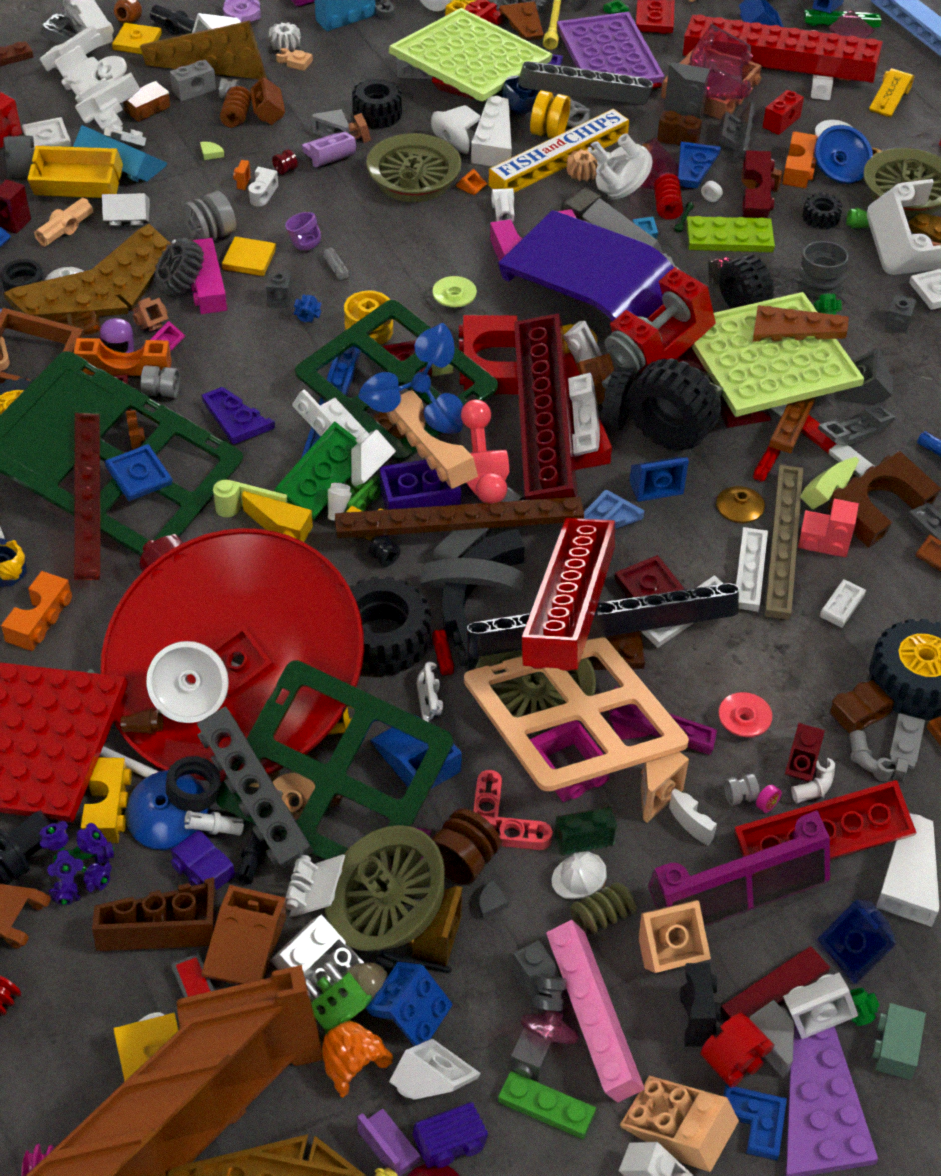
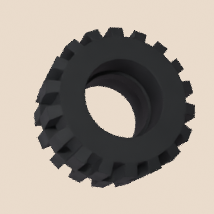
M375 78L360 82L352 90L353 117L362 113L367 126L371 128H384L385 126L389 127L397 123L402 115V91L400 87L392 81H387V79Z
M746 254L725 263L720 268L718 284L721 295L730 309L773 299V279L765 263L761 262L759 257H755L753 254Z

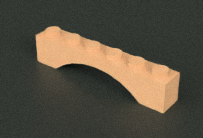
M413 390L401 394L400 404L393 411L387 412L388 418L392 424L397 425L401 435H406L409 444L412 447H416L420 457L426 458L430 469L437 471L439 479L442 482L445 481L453 489L478 477L474 458L463 445L440 441L424 430L426 423L422 400Z

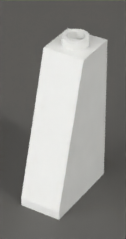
M910 813L917 833L915 836L895 842L876 908L932 927L939 911L934 826L932 820Z

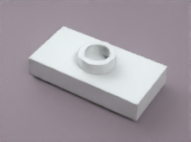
M843 579L821 610L820 617L843 628L865 596L866 590Z

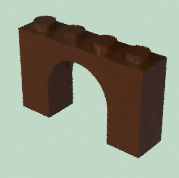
M899 451L893 456L887 455L878 466L869 467L863 476L859 478L854 477L843 489H836L831 496L832 500L828 510L831 512L834 499L859 503L853 534L870 548L886 536L892 522L872 504L868 497L869 492L874 490L892 492L912 509H915L926 503L932 505L941 488Z

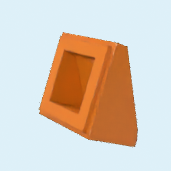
M472 169L456 184V187L476 195L487 183L475 169Z

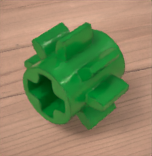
M836 294L819 295V300L814 302V308L818 313L837 315V312L842 310L841 299L836 300Z
M864 988L850 990L858 1014L851 1021L857 1026H862L875 1020V1013L878 1012L877 1008L880 1006L875 993L868 994Z

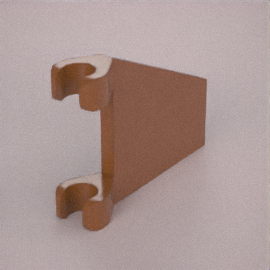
M0 884V936L12 948L19 949L21 946L26 945L29 936L11 926L25 902L27 901L36 910H42L43 907L49 905L51 898L46 893L33 888Z

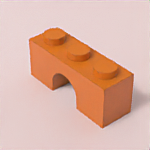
M793 131L784 170L783 185L807 188L808 180L812 181L816 165L814 147L817 135Z
M44 571L39 573L28 588L32 605L36 606V608L22 610L14 607L1 625L5 642L33 651L37 644L43 641L47 630L52 624L56 623L60 612L65 606L69 605L72 599L69 581Z

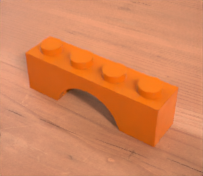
M77 338L73 352L88 361L89 364L102 369L110 375L128 374V376H141L145 365L158 366L162 370L164 367L170 368L172 362L169 341L146 340L139 350L131 353H121L111 350L100 339ZM86 368L82 371L89 375L95 374Z

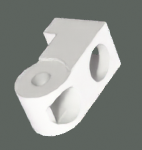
M257 167L255 170L256 180L249 185L248 190L250 203L253 206L260 207L268 203L279 185L277 171Z

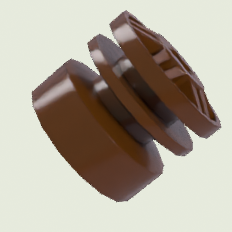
M458 808L453 811L449 819L444 822L442 829L437 831L431 838L441 852L444 863V877L460 885L472 884L484 870L485 864L490 862L493 855L499 851L502 843L498 832L484 817L465 808Z

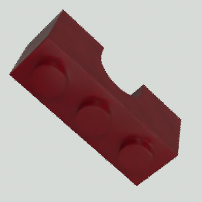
M746 150L743 179L754 180L759 187L756 189H745L742 217L768 218L769 212L774 209V198H771V191H774V179H771V172H774L775 161L771 159V151Z

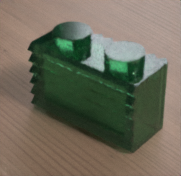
M610 806L556 816L554 834L560 854L563 856L565 854L570 855L571 852L576 853V851L581 852L583 850L586 852L587 849L590 851L593 848L597 850L598 847L602 849L603 846L606 848L609 845L613 847L615 844L617 824Z

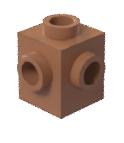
M150 297L137 302L139 306L133 309V319L136 325L141 327V330L149 328L151 332L162 327L161 322L169 319L166 307L160 298L152 301Z

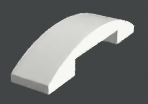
M587 373L568 378L569 397L573 404L575 434H572L573 453L575 456L598 451L600 441L599 414L592 375Z

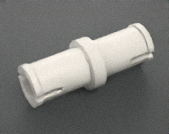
M187 811L184 823L189 824L184 826L185 829L204 830L213 835L219 832L240 836L243 832L244 820L240 817L221 816L218 812L204 814Z

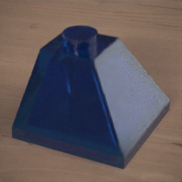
M858 899L817 939L854 984H857L897 944L890 922L871 901Z

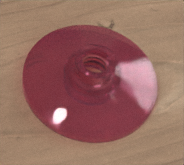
M546 1010L545 1014L528 1013L521 1016V1025L541 1038L562 1044H574L579 1039L578 1032L562 1020L563 1015L558 1011Z

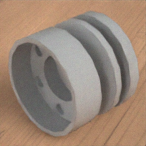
M214 191L203 196L202 200L197 198L192 202L183 204L182 215L184 223L193 240L213 238V241H215L217 237L223 238L236 232L237 225L233 209L222 192Z

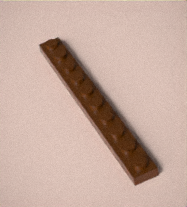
M579 496L507 501L493 504L478 503L335 513L337 539L564 523L565 518L584 519V510L581 497Z

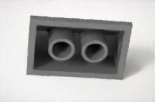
M670 62L664 111H675L682 116L692 115L703 121L710 69Z

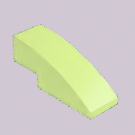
M857 457L846 459L822 472L805 487L800 498L812 509L829 501L836 489H843L847 486L859 459Z

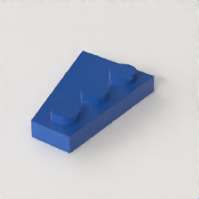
M681 142L678 165L680 186L698 188L720 154L721 147Z

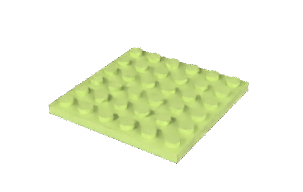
M462 8L389 47V53L398 59L423 70L428 75L442 80L445 84H449L479 101H484L501 91L508 77L519 76L524 62L531 61L547 64L552 60V53Z
M804 292L714 313L716 324L691 346L714 384L724 388L722 396L735 417L861 386L864 382V377L837 339H816L814 336H808L804 340H795L794 337H782L781 341L761 338V341L752 342L758 305L817 312Z

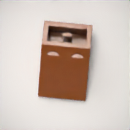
M229 885L219 910L201 975L236 985L263 980L286 921V898Z

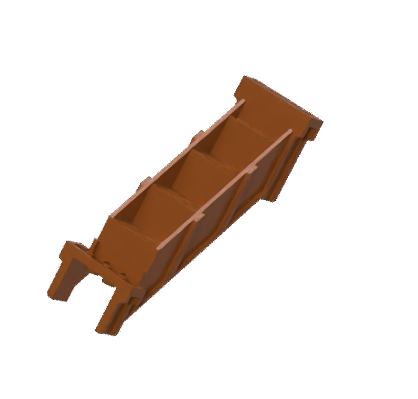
M302 965L273 971L271 977L177 1000L180 1030L26 1176H167L174 1167L192 1163L229 1124L236 1123L246 1113V1107L290 1063L294 1066H300L323 1060L319 1031Z

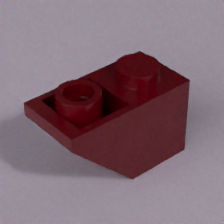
M798 723L785 775L812 782L825 733L824 729Z

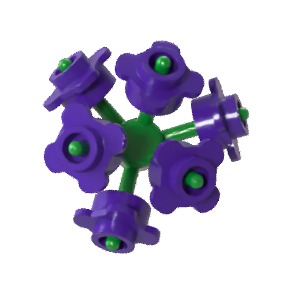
M66 822L50 824L40 830V835L42 836L41 848H48L52 851L59 850L53 858L54 863L48 866L49 875L57 876L62 880L54 883V888L49 890L52 900L57 904L70 905L73 901L80 900L81 896L77 895V884L73 882V877L77 871L84 873L83 880L89 892H93L95 889L102 891L110 881L112 866L109 864V859L114 858V848L111 842H107L102 832L93 823H88L86 829H80L77 832L76 842L78 846L73 850H66L64 847L69 840L66 833L68 828ZM94 857L95 863L88 868L83 866V859Z

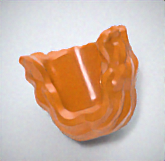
M345 1021L333 1027L324 1036L322 1055L325 1063V1072L333 1080L334 1087L339 1092L341 1098L348 1095L349 1082L370 1061H374L380 1068H386L393 1063V1055L384 1046L382 1039L356 1022Z

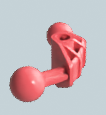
M470 400L461 410V419L471 432L472 452L469 453L474 458L478 477L466 483L483 503H499L507 494L505 480L510 472L507 450L486 451L484 427L491 420V410L482 400Z

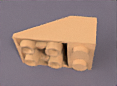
M649 1076L643 1085L645 1090L638 1093L620 1123L621 1128L645 1142H658L676 1160L683 1164L711 1172L739 1122L728 1098Z

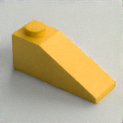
M246 491L242 493L244 512L265 530L289 535L305 542L313 527L312 510Z

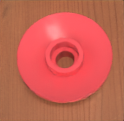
M739 692L729 695L722 701L719 707V719L722 725L732 734L741 737H756L769 729L772 722V710L761 697L752 693Z

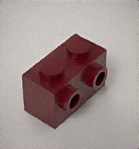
M6 179L0 185V227L17 234L31 220L25 186Z

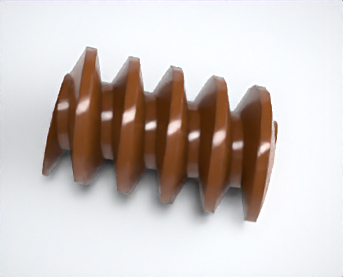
M242 86L230 87L227 90L220 113L221 122L225 126L234 128L244 123L251 101L250 91Z

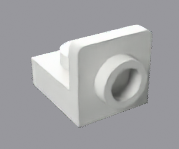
M813 75L811 98L830 100L833 77Z

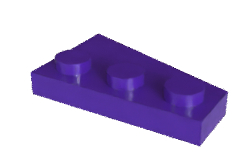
M224 387L202 394V402L233 445L275 429V421L270 418H264L260 415V411L254 407L252 409L243 404L242 399Z

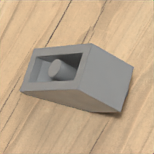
M772 1000L749 1018L774 1043V1048L764 1058L784 1079L788 1076L793 1062L794 1021L784 1007H780Z

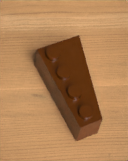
M214 877L204 879L203 884L190 886V883L179 885L178 890L165 893H161L160 890L149 892L148 896L136 900L133 897L95 905L92 932L96 951L209 946L216 924L217 897Z

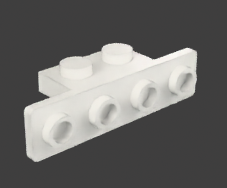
M302 390L292 404L320 436L324 434L334 421L356 438L366 431L336 398L320 406L306 390Z

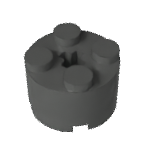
M33 136L3 137L6 178H28L35 150L31 149L34 148Z

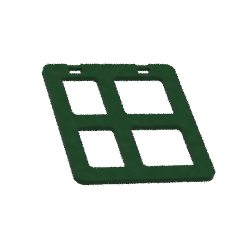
M388 300L300 362L295 367V375L324 401L328 402L336 398L368 433L377 429L396 451L391 457L397 461H406L417 453L416 447H412L409 444L407 437L397 439L365 412L370 406L359 399L358 395L354 398H348L317 372L350 347H356L383 370L395 374L398 378V386L412 382L413 376L424 368L428 362L421 361L417 357L416 352L406 360L399 361L368 336V334L390 319L397 321L417 338L431 327L398 301ZM455 347L453 359L449 364L474 383V385L460 394L458 398L463 406L468 402L465 399L472 394L477 397V400H486L497 391L498 381ZM430 386L429 390L433 397L437 399L441 394ZM413 387L407 388L409 391L413 390L426 405L432 403L426 392L419 393ZM427 422L425 423L424 430L432 437L436 438L443 433L433 429Z
M298 660L291 661L286 665L273 693L267 700L246 738L260 762L263 759H268L315 782L316 787L296 822L314 850L312 854L324 860L343 855L348 850V848L317 833V828L335 795L344 796L390 820L389 826L403 825L412 827L454 744L453 737L448 731ZM303 686L309 687L355 710V714L330 761L326 764L274 740L278 728L298 691ZM282 689L290 692L283 706L276 703ZM375 721H380L429 746L404 797L400 800L388 796L347 775L353 759ZM239 760L235 762L233 771H238L241 764L245 765V761ZM223 781L216 799L218 806L256 825L251 816L246 818L238 804L242 800L238 793L233 795L225 781ZM264 807L261 810L260 817L268 818L273 811ZM279 830L275 835L285 839L287 830ZM391 856V863L393 864L394 856Z

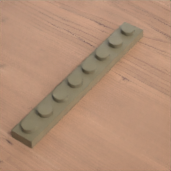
M779 465L765 605V616L788 620L791 618L801 503L800 495L803 479V468Z

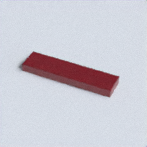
M809 946L723 1004L720 1012L728 1020L738 1013H743L750 1017L772 1000L780 1006L785 1003L784 995L789 994L795 987H806L829 972L830 966Z

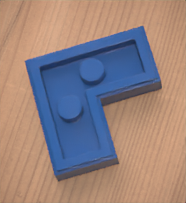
M725 1084L723 1097L728 1098L739 1122L750 1124L746 1154L777 1161L780 1152L787 1098L739 1087L730 1088Z

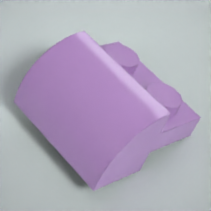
M345 131L302 144L303 153L312 158L313 167H319L354 155L356 141L355 137Z

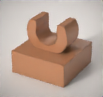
M362 113L354 115L356 123L348 124L349 132H352L349 134L355 137V140L361 136L364 143L371 141L368 126Z

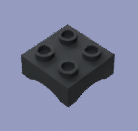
M686 963L685 976L687 982L680 987L679 992L680 1002L684 1005L688 1015V1027L684 1034L685 1047H703L711 1035H716V1021H720L719 1002H714L713 993H717L716 975H711L710 963Z

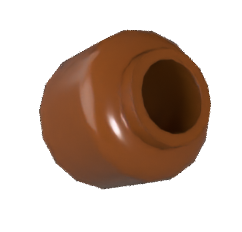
M119 0L114 5V15L123 24L133 23L141 17L142 7L138 0Z

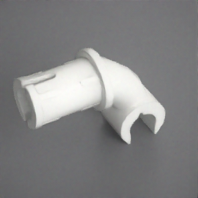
M827 758V769L821 767L817 761V778H814L812 782L791 787V794L796 804L815 798L824 799V795L831 787L835 775V763L833 760Z

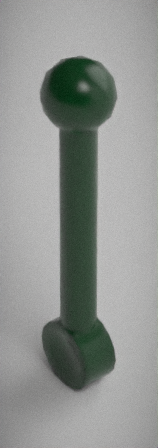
M692 202L686 204V210L679 224L675 225V232L680 233L683 231V223L690 210L694 208Z

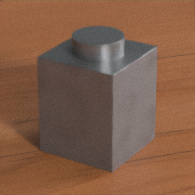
M525 1025L511 1055L510 1070L526 1078L539 1081L551 1054L554 1036Z

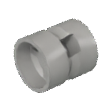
M145 365L143 367L141 393L149 396H157L160 393L162 397H177L180 384L178 368L164 367L160 370L158 366Z

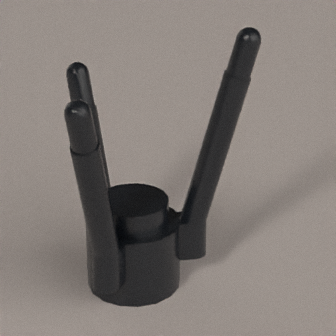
M388 949L380 951L375 963L382 966L388 975L397 962L421 964L425 968L447 973L452 971L451 967L403 956Z

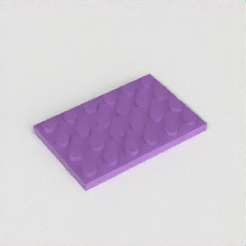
M629 12L557 21V30L577 68L643 77L652 81L653 84L663 83L665 76Z

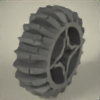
M185 237L173 240L171 245H167L166 250L162 251V255L158 258L159 261L155 265L156 270L153 273L155 276L153 280L156 283L155 286L167 295L179 296L184 294L186 289H190L192 283H195L197 276H200L199 271L203 268L201 264L204 262L202 248L191 239Z

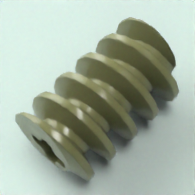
M614 882L610 888L604 887L600 892H594L591 894V897H584L581 899V902L576 901L572 903L570 908L573 921L585 931V934H587V928L591 933H597L596 923L603 929L607 928L606 918L612 924L617 923L616 913L622 919L627 918L626 908L631 914L637 913L636 904L631 892L619 882Z

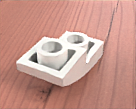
M674 788L669 804L672 814L685 830L697 840L709 846L714 839L717 823L713 822L707 815L697 812L698 801L694 800L692 796Z

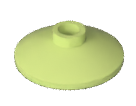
M459 276L442 278L433 286V297L435 300L448 307L466 306L475 299L477 294L474 283Z

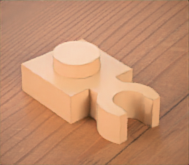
M281 48V54H276V61L287 63V67L305 71L313 61V55L301 50L290 52L286 48Z

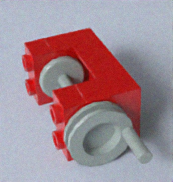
M676 267L659 280L663 304L648 318L637 317L625 310L610 323L612 334L605 339L604 343L607 352L610 353L611 358L619 367L634 370L635 374L637 372L641 374L654 361L659 359H677L716 324L708 286ZM611 374L602 382L605 389L608 388L607 384L609 379H611Z

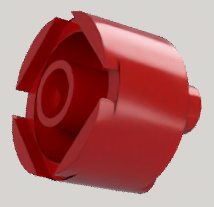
M743 1013L734 1015L722 1024L720 1028L723 1031L716 1038L711 1035L700 1052L704 1060L730 1088L739 1084L745 1073L755 1074L764 1064L761 1058L766 1056L775 1046L758 1026Z

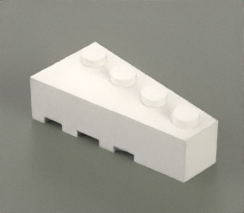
M491 96L487 99L471 143V163L493 167L510 159L512 152L509 101L507 98H501L500 96Z

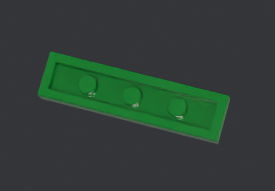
M804 10V21L811 26H818L819 24H826L829 27L845 25L847 28L864 26L866 29H875V27L881 26V17L877 13L843 11L827 13L820 10Z

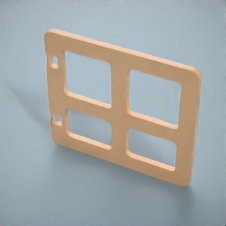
M605 637L588 639L581 659L591 656L597 657L621 688L597 695H585L567 671H562L559 668L534 669L530 666H523L522 656L503 661V663L470 670L464 675L465 686L533 781L543 791H554L683 751L688 747L689 739L685 732ZM505 669L506 671L500 674H494V672ZM535 672H543L566 701V704L522 717H513L490 685ZM627 704H635L662 737L634 746H626L600 713ZM579 720L606 753L559 769H551L526 735Z

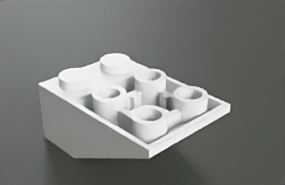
M322 915L311 920L270 959L278 970L302 965L305 979H309L320 994L323 991L316 982L325 976L331 985L334 984L323 970L324 964L331 961L339 973L344 976L354 964L364 963L353 949L345 944V940Z

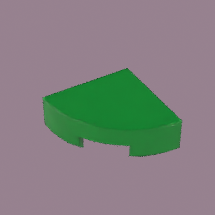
M620 0L603 4V11L608 14L629 12V8Z

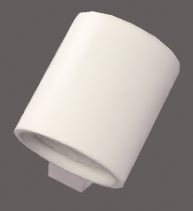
M513 188L492 189L491 200L492 208H495L496 221L511 219L513 222L515 218Z

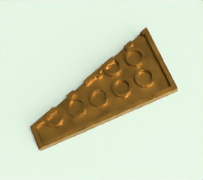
M250 20L140 45L145 64L148 66L177 69L194 64L197 61L206 60L214 69L215 74L260 79L264 76L267 79Z

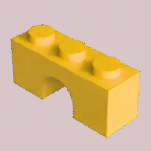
M98 758L89 781L91 796H103L106 798L97 804H84L82 815V830L86 829L88 823H93L102 832L107 842L110 841L111 843H119L120 832L125 831V815L122 814L123 809L127 808L129 798L128 792L125 791L126 785H131L132 779L131 769H127L125 758Z

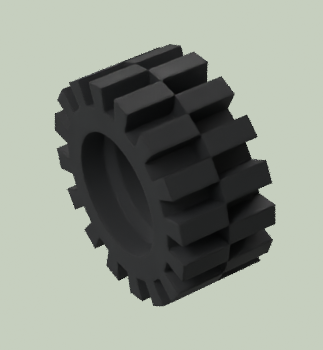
M814 193L812 197L809 195L804 204L803 220L807 221V225L812 224L813 228H816V226L823 230V227L826 230L830 229V226L834 228L840 221L843 208L842 203H840L841 200L839 198L836 199L834 195L829 197V193H826V195L818 193V196Z

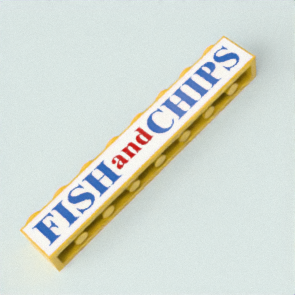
M611 109L489 168V186L492 189L513 188L515 193L566 168L568 155H571L572 151L578 152L579 149L586 151L589 147L595 150L591 146L593 142H599L603 149L618 142L621 135L628 134L629 120L615 109Z

